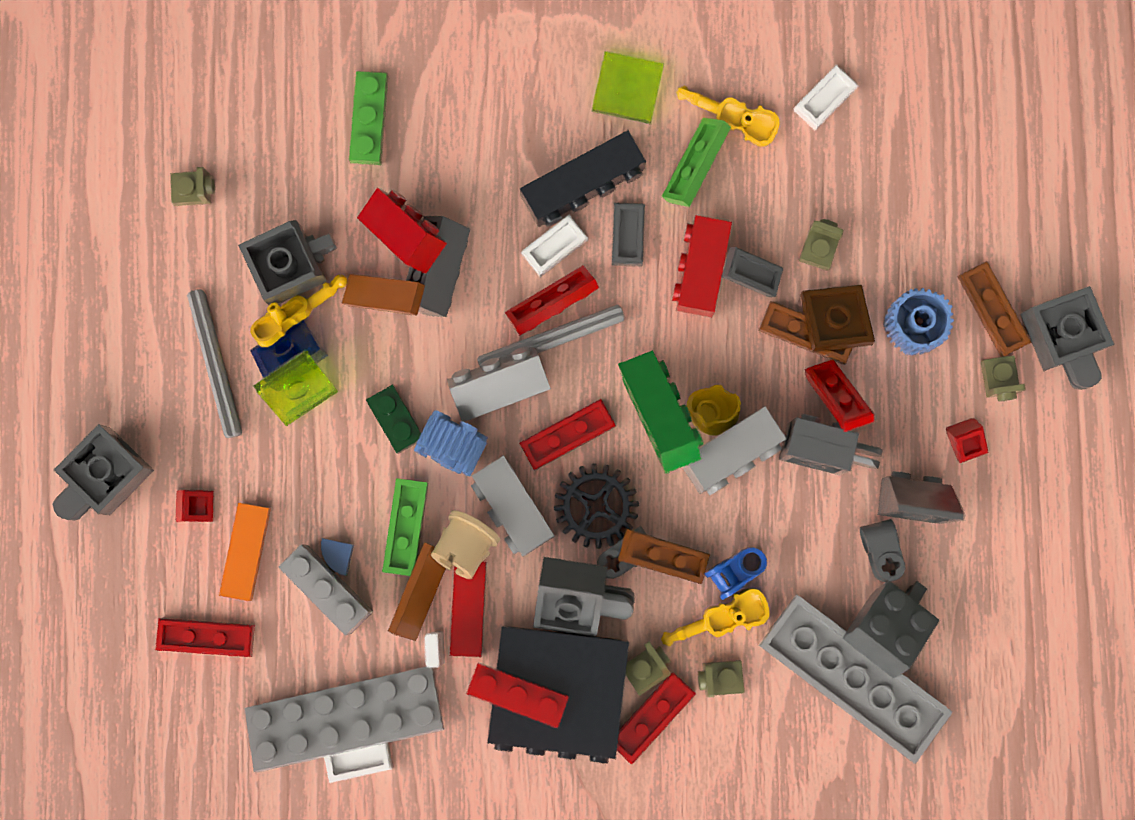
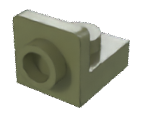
M197 167L196 172L171 173V203L174 206L211 204V194L215 193L214 177L210 176L204 167Z
M827 219L815 220L809 228L799 262L828 271L844 230L838 228V224Z
M1015 356L980 361L987 398L997 396L998 402L1017 399V393L1026 390L1025 384H1019Z
M650 642L644 644L646 650L627 662L625 675L639 696L671 675L666 666L671 661L660 646L654 649Z
M741 660L702 663L703 671H698L699 690H705V695L708 698L715 695L744 693Z

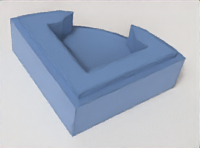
M322 538L321 551L325 562L335 572L347 576L354 545Z

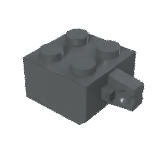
M297 220L288 221L238 245L259 292L268 305L274 302L280 304L327 282L320 263L325 261L324 255L337 249L330 234L317 239L313 235L306 237L302 226Z
M887 581L870 595L842 639L894 679L912 667L940 620L919 604L927 591V588L916 581L914 585L909 586L906 592H903L892 582Z

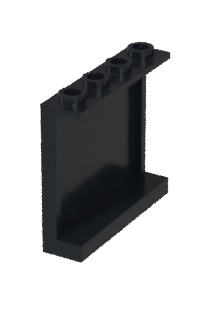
M502 626L497 670L569 696L558 728L492 704L487 743L494 744L495 750L512 752L513 747L526 748V753L531 755L544 756L545 751L558 752L557 757L563 759H577V754L590 756L589 761L596 763H608L609 758L616 759L629 641Z

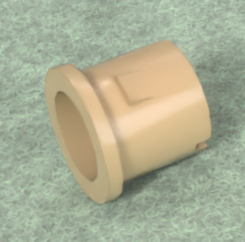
M452 510L448 517L450 524L447 528L443 527L442 536L432 551L431 556L446 569L451 571L453 566L457 567L455 571L457 575L471 579L480 563L490 555L489 548L491 546L496 547L500 538L483 522L466 513Z

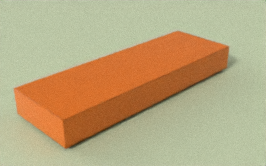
M238 503L219 596L252 601L271 512L270 508Z

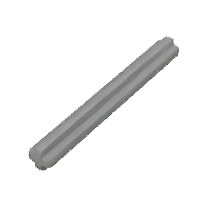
M202 289L189 292L187 297L224 436L226 438H234L242 434V429L206 294Z
M620 305L612 306L478 357L479 366L481 367L483 362L492 358H499L500 360L511 356L514 350L521 347H529V349L535 347L537 353L543 352L623 322L624 313Z

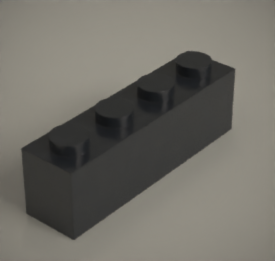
M627 130L520 188V194L537 226L540 227L545 224L548 227L562 219L561 215L571 209L573 212H577L585 208L589 204L588 200L597 195L602 198L616 190L615 186L626 180L627 183H631L643 175L642 171L645 170L646 160Z

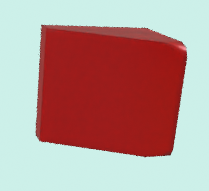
M970 418L946 428L947 436L959 463L989 453L984 428L976 419Z
M177 491L176 522H213L214 491Z

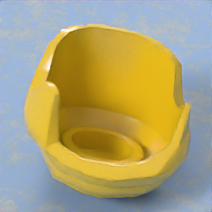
M713 385L710 388L693 392L689 396L686 406L692 423L698 430L707 435L718 436L734 427L737 423L741 401L736 393L733 394L726 391L722 385Z

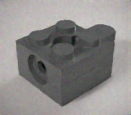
M1091 286L1031 307L1020 314L1043 371L1063 365L1070 385L1074 389H1088L1099 383L1102 375L1093 353L1113 346L1114 342Z
M802 414L801 418L796 417L787 424L784 435L786 440L783 441L779 456L781 461L836 475L851 471L852 464L879 469V461L855 455V452L881 457L883 449L858 443L859 433L852 432L851 430L844 432L837 422H833L832 426L820 424L821 419L818 417Z
M98 424L54 469L68 484L53 502L54 512L58 517L72 521L79 520L90 508L97 514L111 515L154 470L112 428Z
M544 557L533 628L596 638L600 616L628 619L633 614L635 595L631 589L605 585L608 567Z

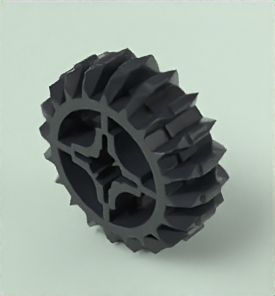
M594 463L591 465V474H587L585 467L580 466L579 472L582 477L577 478L573 472H570L568 476L573 482L571 486L564 481L560 483V486L567 490L566 494H555V498L563 500L564 504L555 505L554 511H564L565 514L558 517L556 521L558 524L565 521L568 522L569 525L562 532L566 535L573 529L576 532L572 538L574 543L579 540L581 535L586 537L583 546L586 548L589 547L590 539H596L595 546L597 549H601V539L606 538L609 546H613L614 541L611 537L613 534H616L618 539L624 537V534L620 531L622 526L625 529H633V526L626 522L627 517L630 519L638 518V514L629 512V507H638L639 502L629 501L628 497L637 493L636 489L625 491L624 487L630 483V479L625 478L621 483L618 482L617 478L621 474V471L618 469L612 477L607 475L609 465H604L603 472L597 473V464ZM598 480L606 482L602 489L594 495L587 494L578 489L579 486L589 481ZM613 488L618 491L622 500L623 509L621 516L615 513L607 503L608 496ZM605 492L602 506H605V511L610 515L597 511L595 515L593 514L587 520L590 514L588 509L591 507L587 506L588 501L582 497L589 501H596ZM572 496L581 502L586 509V513L579 525L574 521L570 512ZM598 517H603L616 524L604 532L587 531L592 521Z

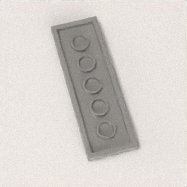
M795 595L759 646L916 764L953 712L905 675L900 674L893 679L842 639L846 633L844 629L799 595Z
M422 667L244 708L253 770L256 773L444 730L433 667Z

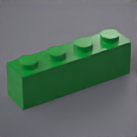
M652 350L619 363L618 366L623 384L665 474L702 460L699 446L703 445L701 435L697 427L691 428L689 425L692 419L685 404L679 405L678 403L681 397L675 382L669 383L667 378H670L664 360L658 362Z

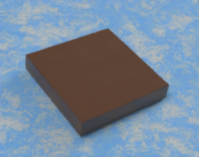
M862 285L801 292L800 298L812 352L872 346L874 344L875 338Z

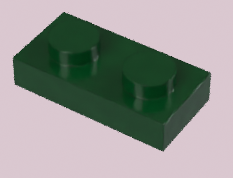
M393 384L366 399L397 454L417 443L421 431Z

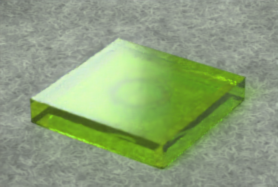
M605 51L592 112L651 124L664 63Z
M307 350L253 385L260 397L286 426L338 392L334 384Z

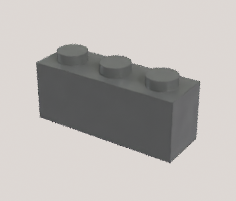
M424 216L422 221L427 220L439 228L440 232L438 235L447 244L426 274L410 267L406 281L419 282L425 285L419 313L427 316L447 317L452 303L455 284L460 274L464 251L468 244L470 228L444 216Z

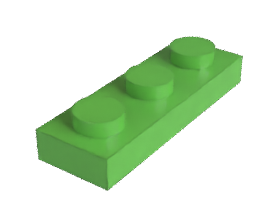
M356 71L349 153L350 163L381 165L388 83L387 73Z
M709 118L701 120L662 198L668 203L690 207L731 126L723 120Z
M396 478L382 569L384 573L411 576L418 558L428 490L427 482Z

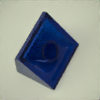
M305 320L289 328L285 335L273 345L261 347L258 344L250 350L263 379L276 390L328 356Z

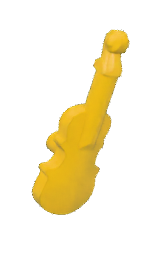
M685 85L678 88L676 92L679 100L687 99L693 105L716 114V120L725 121L731 126V131L740 130L744 134V141H750L758 147L769 145L778 132L780 125L778 115L773 111L763 109L761 105L756 110H751L746 107L744 102L740 103L732 97L726 98L720 103L700 93L689 91Z
M344 275L335 276L330 283H324L323 288L307 299L302 296H295L281 307L278 303H271L267 307L268 312L266 315L252 324L250 328L252 337L261 347L273 345L285 335L289 328L307 318L313 309L330 297H333L338 288L345 287L348 281Z
M747 588L740 593H734V599L730 603H719L717 606L708 607L704 611L703 619L679 627L672 633L663 632L661 637L662 644L670 647L675 641L685 640L705 631H708L715 637H721L727 632L732 633L733 629L737 626H745L747 630H750L751 627L762 625L769 618L767 600L763 593L756 588Z

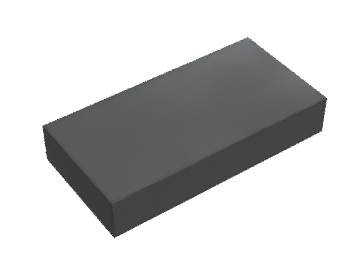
M614 203L612 265L643 266L645 204Z
M730 247L721 277L767 297H776L783 267L737 247Z

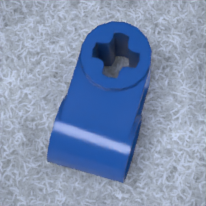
M745 548L708 570L705 576L707 578L711 577L721 592L719 597L721 600H724L760 575L767 566V559L761 550ZM748 553H755L760 559L758 568L753 571H748L743 565L744 556ZM721 573H723V575L725 576V578H726L727 581L729 582V586L726 584V582H725L724 579L722 578Z

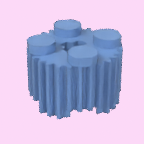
M921 288L919 291L917 289H910L891 304V307L887 310L888 313L884 317L883 325L885 331L889 332L886 336L891 337L890 343L894 342V347H900V351L907 355H916L918 353L922 355L943 344L949 338L948 336L951 334L949 331L953 329V326L950 324L954 322V319L950 318L953 315L951 312L953 306L948 305L949 299L944 300L945 295H938L936 291L931 293V289L925 292L924 288ZM918 317L923 320L920 326L915 323V319Z
M434 410L416 443L414 451L425 458L427 455L431 456L432 460L441 464L446 469L458 474L462 472L470 477L487 444L488 437L477 432L478 429L463 421L457 424L451 421V417Z

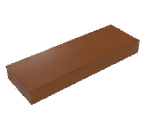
M988 261L958 276L1000 357H1004L1032 343Z
M349 274L342 304L349 307L417 316L425 285L419 282Z
M770 301L758 331L812 352L804 314ZM852 348L813 353L831 360L834 359V361L845 365Z
M626 529L618 560L702 584L710 554Z
M424 542L388 632L413 641L417 640L446 570L445 567L431 556L436 546Z

